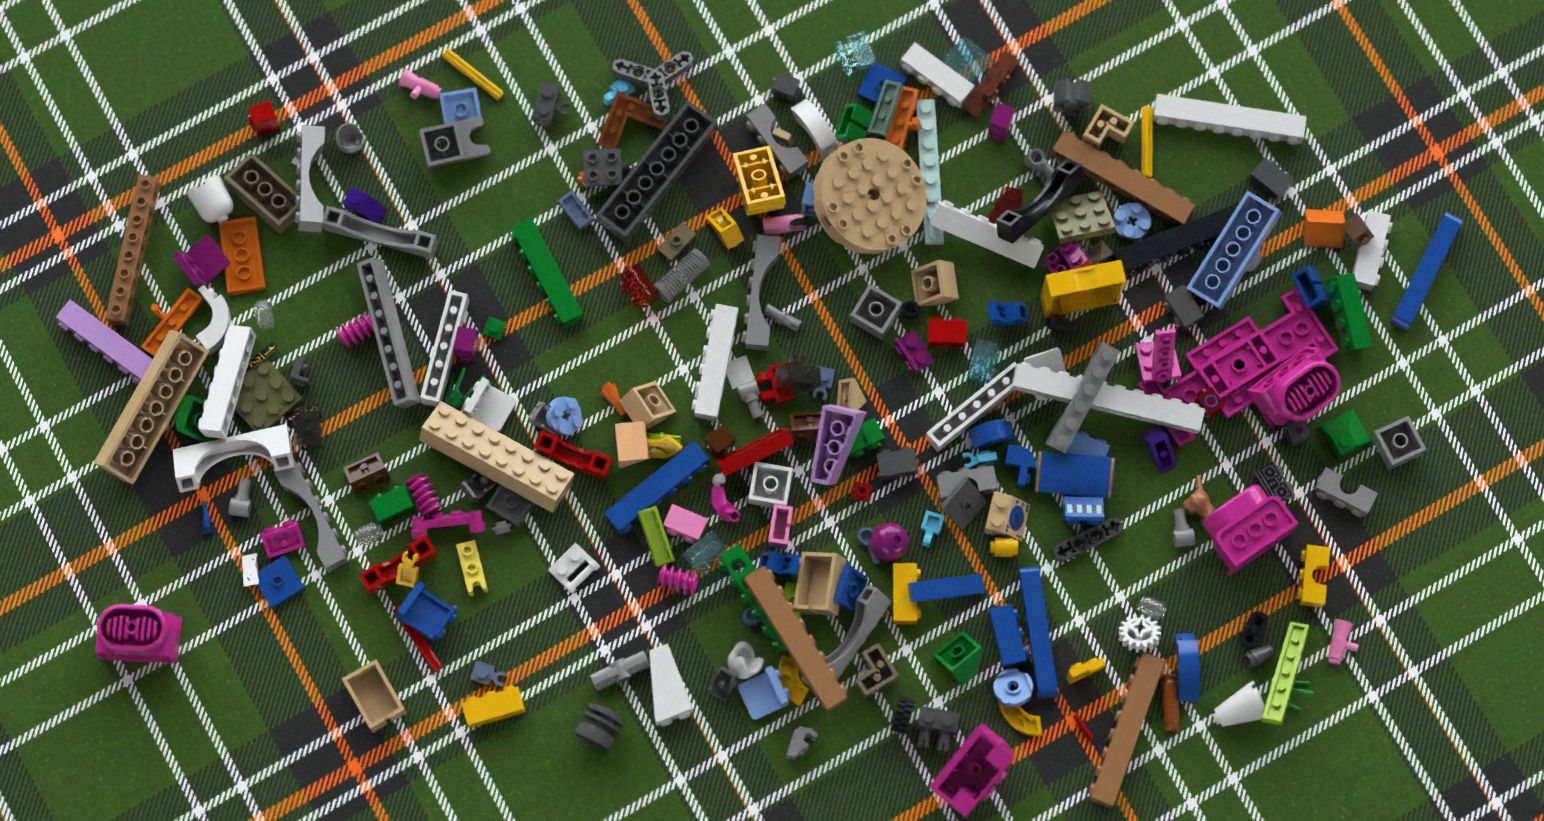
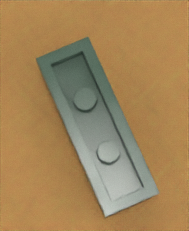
M889 80L884 81L867 131L869 134L887 137L904 88L902 83Z

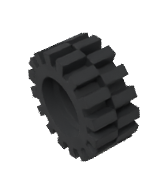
M900 696L890 731L903 735L906 734L915 704L914 700Z

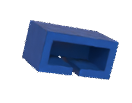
M1306 266L1291 275L1307 308L1316 310L1330 302L1326 287L1320 285L1323 281L1316 267Z

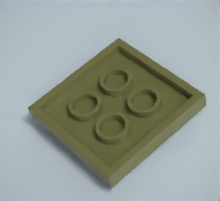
M1101 191L1067 197L1049 212L1060 244L1116 233L1115 224Z
M265 358L257 366L245 373L235 410L253 431L271 428L303 401V398L271 362Z

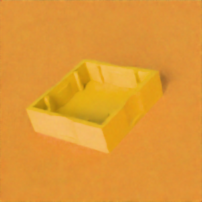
M1117 260L1046 275L1040 294L1044 317L1049 318L1051 314L1055 315L1056 313L1064 315L1081 310L1118 304L1121 299V291L1126 284L1122 261Z

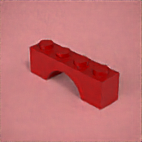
M542 430L534 445V451L539 455L605 481L613 466V458L596 451L582 450L566 443L558 436Z
M426 535L409 544L402 553L393 559L374 565L358 574L370 596L396 581L398 565L400 563L404 564L402 555L406 551L410 560H413L414 554H418V560L414 564L415 567H420L438 556Z

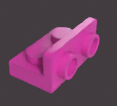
M288 520L283 522L282 526L276 528L270 526L261 533L268 558L306 546L298 521Z

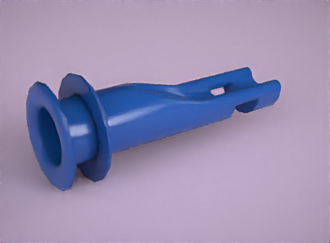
M202 501L203 528L201 530H204L202 534L214 532L211 530L214 527L210 525L208 509L205 508L207 501Z

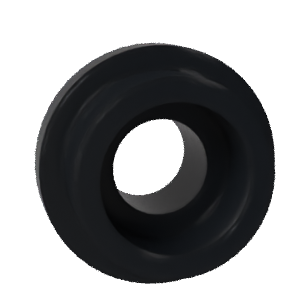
M912 300L905 302L901 309L902 315L909 320L917 318L920 314L919 304ZM910 307L915 309L911 314L908 313Z

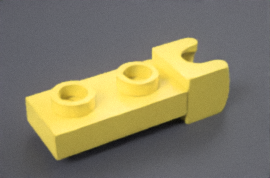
M475 540L456 544L469 596L474 595L473 589L475 586H481L483 592L487 593L488 588Z

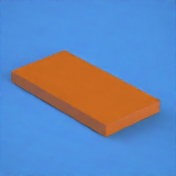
M256 216L218 223L222 251L231 262L224 269L228 295L266 290Z

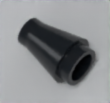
M1056 313L1055 315H1050L1047 329H1051V332L1074 334L1077 323Z

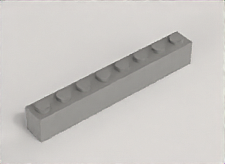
M374 257L357 263V268L394 406L405 409L421 403L384 262Z

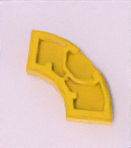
M669 435L661 439L647 438L649 459L671 457L683 447Z
M784 655L781 657L779 664V673L782 677L780 683L782 688H787L790 694L789 699L801 707L809 688L801 682L798 668L794 661Z
M998 701L1002 716L1012 728L1026 735L1042 736L1040 716L1028 714L1021 706L1004 707Z

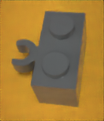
M540 82L533 113L534 125L552 128L556 112L561 116H568V112L563 111L562 107H570V103L568 101L558 102L560 96L558 85Z

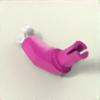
M722 473L716 474L712 478L715 487L711 488V505L724 521L737 522L740 519L737 517V515L740 516V512L736 510L733 504L726 500L725 489L720 487V484L725 483V476Z

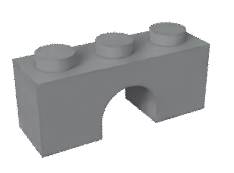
M988 464L979 465L976 469H970L969 467L961 468L958 472L953 473L951 471H943L939 473L940 475L936 476L940 502H943L964 477L968 478L975 485L981 495L994 493V491L997 492L998 490L994 466H989Z
M1325 467L1313 492L1321 499L1333 501L1334 505L1339 508L1345 507L1351 510V513L1357 517H1366L1378 493L1360 485L1354 494H1346L1340 488V481L1343 475Z

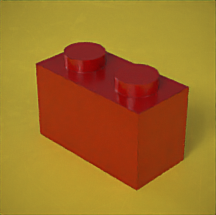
M270 100L248 107L250 114H247L253 132L257 131L259 136H263L280 130Z
M934 317L932 320H928L927 347H966L967 321H963L961 318L943 320L941 317Z

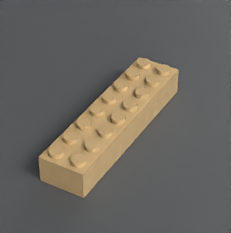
M169 330L93 463L120 480L134 484L209 351L181 332Z
M440 401L421 428L419 440L552 513L572 485L573 472Z

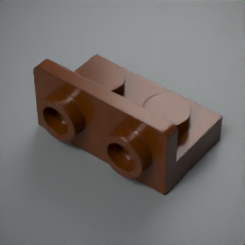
M822 411L790 413L791 437L794 443L817 442Z
M379 452L343 467L354 494H359L390 480Z

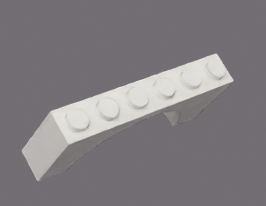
M287 424L235 435L226 439H217L173 449L175 478L180 493L199 489L200 480L210 467L233 456H261L273 464L275 471L294 467L291 438Z

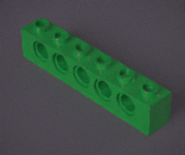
M737 544L719 555L720 562L718 564L724 573L727 571L731 577L729 581L734 589L738 588L741 592L739 596L745 605L749 604L751 607L750 613L756 621L759 619L761 622V630L766 637L770 636L773 642L771 644L774 650L784 656L788 653L769 621L765 618L758 604L754 602V598L748 588L743 585L744 577L757 569L741 545ZM735 565H741L743 567V571L735 572L733 570V567Z

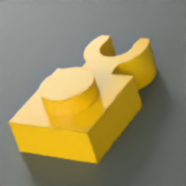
M407 551L402 555L404 564L400 563L398 565L396 584L415 587L419 567H415L414 564L418 560V554L413 555V560L408 558Z

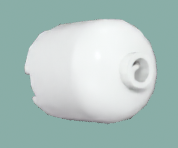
M215 175L203 180L205 184L200 187L194 185L188 190L187 195L204 221L211 223L218 221L220 224L228 219L234 204L222 179Z

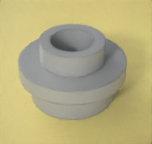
M506 520L495 523L496 527L492 528V530H495L496 535L511 531V523L507 524Z

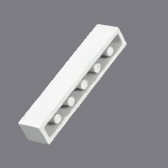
M943 200V202L938 201L930 220V225L1035 269L1044 248L1041 240L1034 237L1028 239L1023 235L1012 244L998 238L997 225L988 222L989 219L987 217L971 215L970 210L962 207L957 209L953 207V203Z
M452 290L448 292L420 395L422 404L437 407L440 401H443L455 356L453 348L458 326H463L469 304L468 294Z
M716 304L715 309H711L709 320L712 321V326L707 328L706 338L709 341L708 346L704 345L702 356L705 357L704 364H700L699 374L702 376L701 381L696 383L695 393H698L697 400L693 399L691 411H694L696 418L712 421L718 420L739 313L738 307Z
M229 325L228 331L224 335V345L219 351L218 365L214 368L213 382L209 385V395L203 406L204 412L198 422L199 430L206 437L227 438L256 339V334L251 327Z
M1015 362L926 432L927 441L937 452L942 450L1015 391L1011 389L1017 365Z

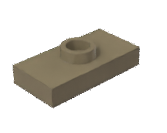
M682 222L657 248V251L672 262L697 234Z

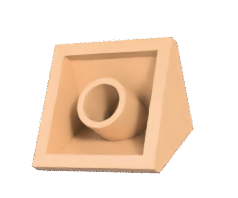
M645 422L615 424L618 467L623 468L649 459Z

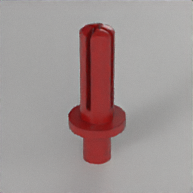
M1075 714L1073 716L1076 721L1075 726L1078 725L1088 741L1092 740L1094 737L1083 722L1085 719L1081 720L1079 715Z

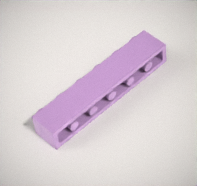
M69 300L56 316L59 321L58 325L65 331L71 330L74 333L73 336L80 342L86 341L89 344L88 347L95 353L99 351L104 354L103 358L110 364L115 362L119 365L118 369L125 375L130 373L134 376L133 380L139 384L153 359L75 302Z

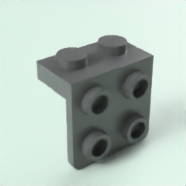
M621 149L583 150L584 185L586 187L619 186L622 183Z

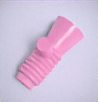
M408 69L404 70L398 84L402 87L414 89L410 94L412 99H417L419 94H423L431 99H438L440 97L439 94L442 92L439 85L419 78Z
M1334 619V633L1327 656L1329 663L1340 665V661H1343L1345 649L1355 652L1358 650V644L1346 640L1353 623Z

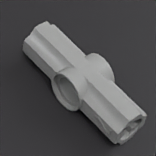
M641 651L626 659L621 658L612 662L607 668L590 675L596 690L599 691L614 683L618 684L630 679L633 674L649 668L650 664L644 651Z

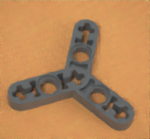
M686 51L680 52L656 69L624 59H618L612 65V72L617 78L647 87L654 118L666 120L670 113L666 84L692 68L693 56ZM667 68H674L675 72L667 73L665 70ZM639 71L643 73V76L635 77L633 73ZM654 78H657L658 86H655ZM660 92L664 96L662 98H655L653 95ZM661 104L662 110L664 111L663 113H660L659 111V105Z

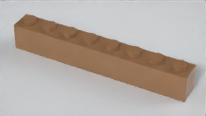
M1064 131L1052 150L1051 155L1062 162L1068 158L1082 164L1083 174L1127 199L1140 203L1150 212L1175 226L1185 224L1194 210L1195 205L1192 204L1193 202L1190 199L1178 196L1171 188L1162 187L1157 180L1148 179L1143 176L1141 171L1137 169L1132 170L1127 167L1125 162L1121 160L1116 161L1107 152L1099 151L1091 143L1079 140L1074 133Z
M762 566L744 577V583L824 711L828 713L846 702L848 692L843 684L839 685L836 678L838 677L832 667L829 669L825 663L827 659L822 651L818 652L815 647L817 643L811 634L808 636L806 633V625L801 618L798 619L794 614L796 610L793 604L787 602L784 598L786 594L780 585L777 586L774 582L775 576L772 571Z
M1143 652L1141 657L1137 656L1134 667L1137 668L1135 675H1130L1127 683L1130 686L1128 693L1124 692L1121 703L1124 704L1122 711L1118 710L1114 719L1117 725L1115 729L1111 728L1108 739L1111 740L1109 747L1105 746L1101 755L1104 761L1102 765L1098 764L1094 774L1097 776L1096 783H1091L1088 794L1091 795L1090 801L1112 809L1165 663L1164 659Z

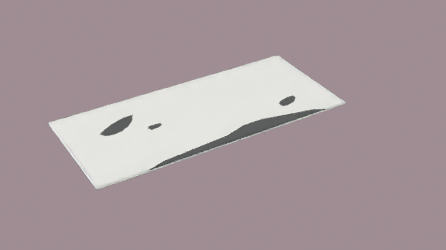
M257 553L242 556L244 587L259 584Z

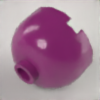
M885 523L873 529L869 545L876 558L890 562L898 560L906 553L909 546V538L903 527L895 523Z

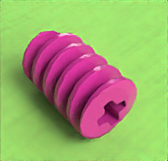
M370 313L369 317L362 314V321L356 317L355 324L348 321L349 328L344 324L341 325L342 331L335 328L342 345L344 346L345 344L348 348L351 347L350 341L358 344V337L364 341V334L371 337V330L374 331Z
M417 474L408 479L405 484L409 487V492L412 493V499L416 500L415 505L419 507L418 511L422 514L421 517H426L437 512L443 505L442 503L436 504L439 497H432L436 490L429 491L433 486L432 483L426 484L430 479L429 476L423 477V474Z
M664 564L660 570L656 587L661 582L662 589L668 584L669 591L676 587L677 593H680L683 589L684 595L691 591V597H694L699 579H697L696 572L690 577L689 570L683 575L682 568L674 572V566L667 570V564Z

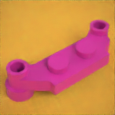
M456 510L447 515L438 512L424 519L423 517L412 518L413 529L411 534L413 539H419L425 535L427 536V528L469 524L470 532H481L485 530V522L482 521L481 510L471 511L470 513H462V510Z

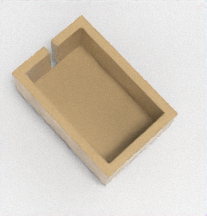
M802 552L793 605L795 610L802 614L819 615L820 613L821 615L838 616L840 605L834 602L833 599L847 559L837 553Z
M376 659L342 678L372 733L386 726L388 719L393 722L407 714Z

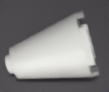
M1254 681L1248 683L1214 709L1216 713L1212 715L1217 725L1221 724L1222 727L1262 719L1265 704L1259 691L1256 688H1252L1255 686Z

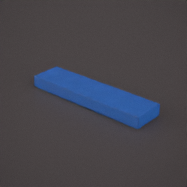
M982 574L910 582L907 584L911 603L985 593Z

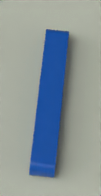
M1445 212L1390 321L1391 324L1405 331L1409 329L1463 222L1462 219Z
M1039 567L1019 568V580L1038 699L1058 697Z

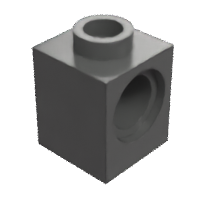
M779 72L777 78L773 77L770 85L772 95L794 102L800 87V79Z
M1305 420L1294 421L1286 424L1283 428V433L1289 447L1304 443L1311 436Z

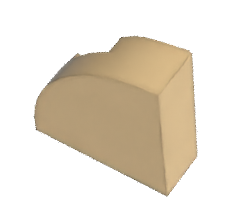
M774 128L772 131V135L778 141L789 147L792 146L794 141L790 133L778 128Z

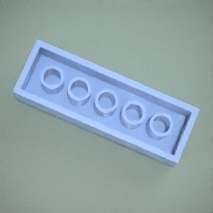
M1247 191L1188 284L1187 289L1222 310L1282 212Z

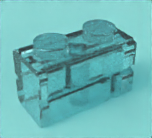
M976 339L966 379L984 384L989 383L990 379H994L997 369L993 368L994 361H999L1001 353L1000 350H997L999 344Z
M711 530L682 554V558L697 575L700 572L704 574L711 568L710 564L715 560L718 562L719 555L726 552L727 549Z

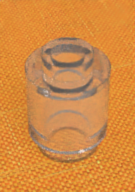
M267 300L257 301L253 306L256 324L259 325V329L272 328L275 322L272 303Z
M375 521L358 527V530L354 531L359 546L382 539L381 535H384L381 525H376Z
M1142 596L1137 611L1158 621L1159 618H1164L1167 608L1164 607L1165 603L1149 596Z

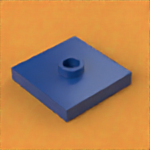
M873 62L857 96L877 104L885 80L899 82L904 85L907 76Z
M285 555L258 571L259 584L257 586L272 609L305 589V586Z
M844 564L833 601L848 612L855 614L856 599L866 587L868 578L851 565Z

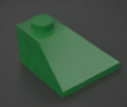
M184 395L173 414L177 431L202 443L211 441L212 437L204 436L198 427L199 419L204 412L203 406L205 401L193 395Z
M1353 409L1319 425L1337 460L1371 443L1369 436Z
M962 631L933 654V657L947 674L962 687L977 675L983 648Z

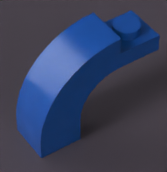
M1175 634L1179 702L1199 701L1200 666L1198 643L1195 640V634Z

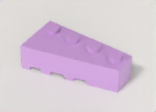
M832 404L822 406L811 482L824 485L837 484L867 412Z

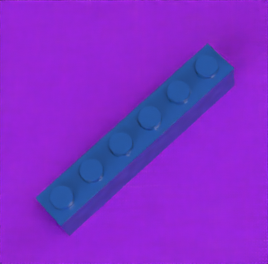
M693 441L604 513L605 518L619 535L623 532H629L634 527L633 524L638 520L640 521L637 512L652 506L660 507L667 496L672 497L678 492V488L682 484L687 485L693 480V475L706 470L709 458Z

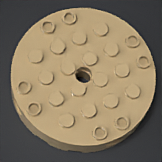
M863 138L845 144L832 152L822 162L814 179L813 205L817 218L825 232L836 243L847 247V250L860 254L886 252L907 241L917 231L923 220L926 210V188L923 177L911 157L901 148L888 141Z

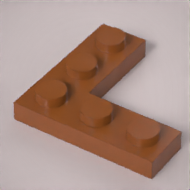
M617 91L597 145L607 149H615L627 117L663 130L667 119H655L651 104Z

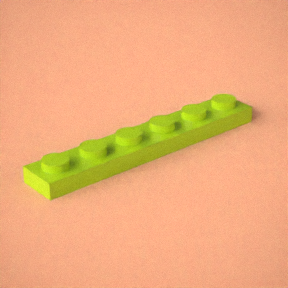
M1290 621L1263 712L1262 722L1282 726L1310 629L1307 624Z

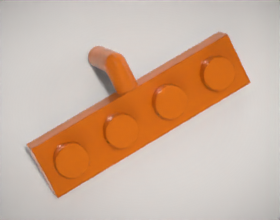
M905 86L885 141L898 146L902 150H904L909 129L916 131L922 129L919 119L917 117L913 118L920 91L919 89Z
M187 288L167 314L161 311L157 304H152L151 310L162 321L142 344L141 348L154 357L169 330L179 332L204 299L190 288Z

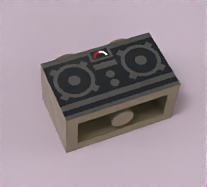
M1275 461L1253 473L1254 481L1262 488L1267 497H1279L1284 503L1294 495L1292 484L1286 481L1283 476L1284 471L1282 467L1277 465Z

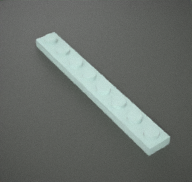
M935 99L917 100L916 117L922 125V129L917 131L920 173L926 188V210L923 217L925 245L944 244L943 230L930 225V220L938 201H941Z

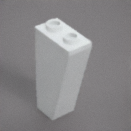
M665 644L649 650L655 723L657 726L661 724L663 727L671 724L672 720L678 717L681 720L691 716L690 713L693 712V707L669 645Z

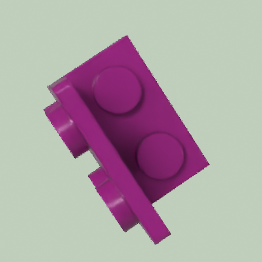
M208 234L186 253L178 251L173 255L193 284L200 287L203 284L204 286L207 285L231 264L211 235Z

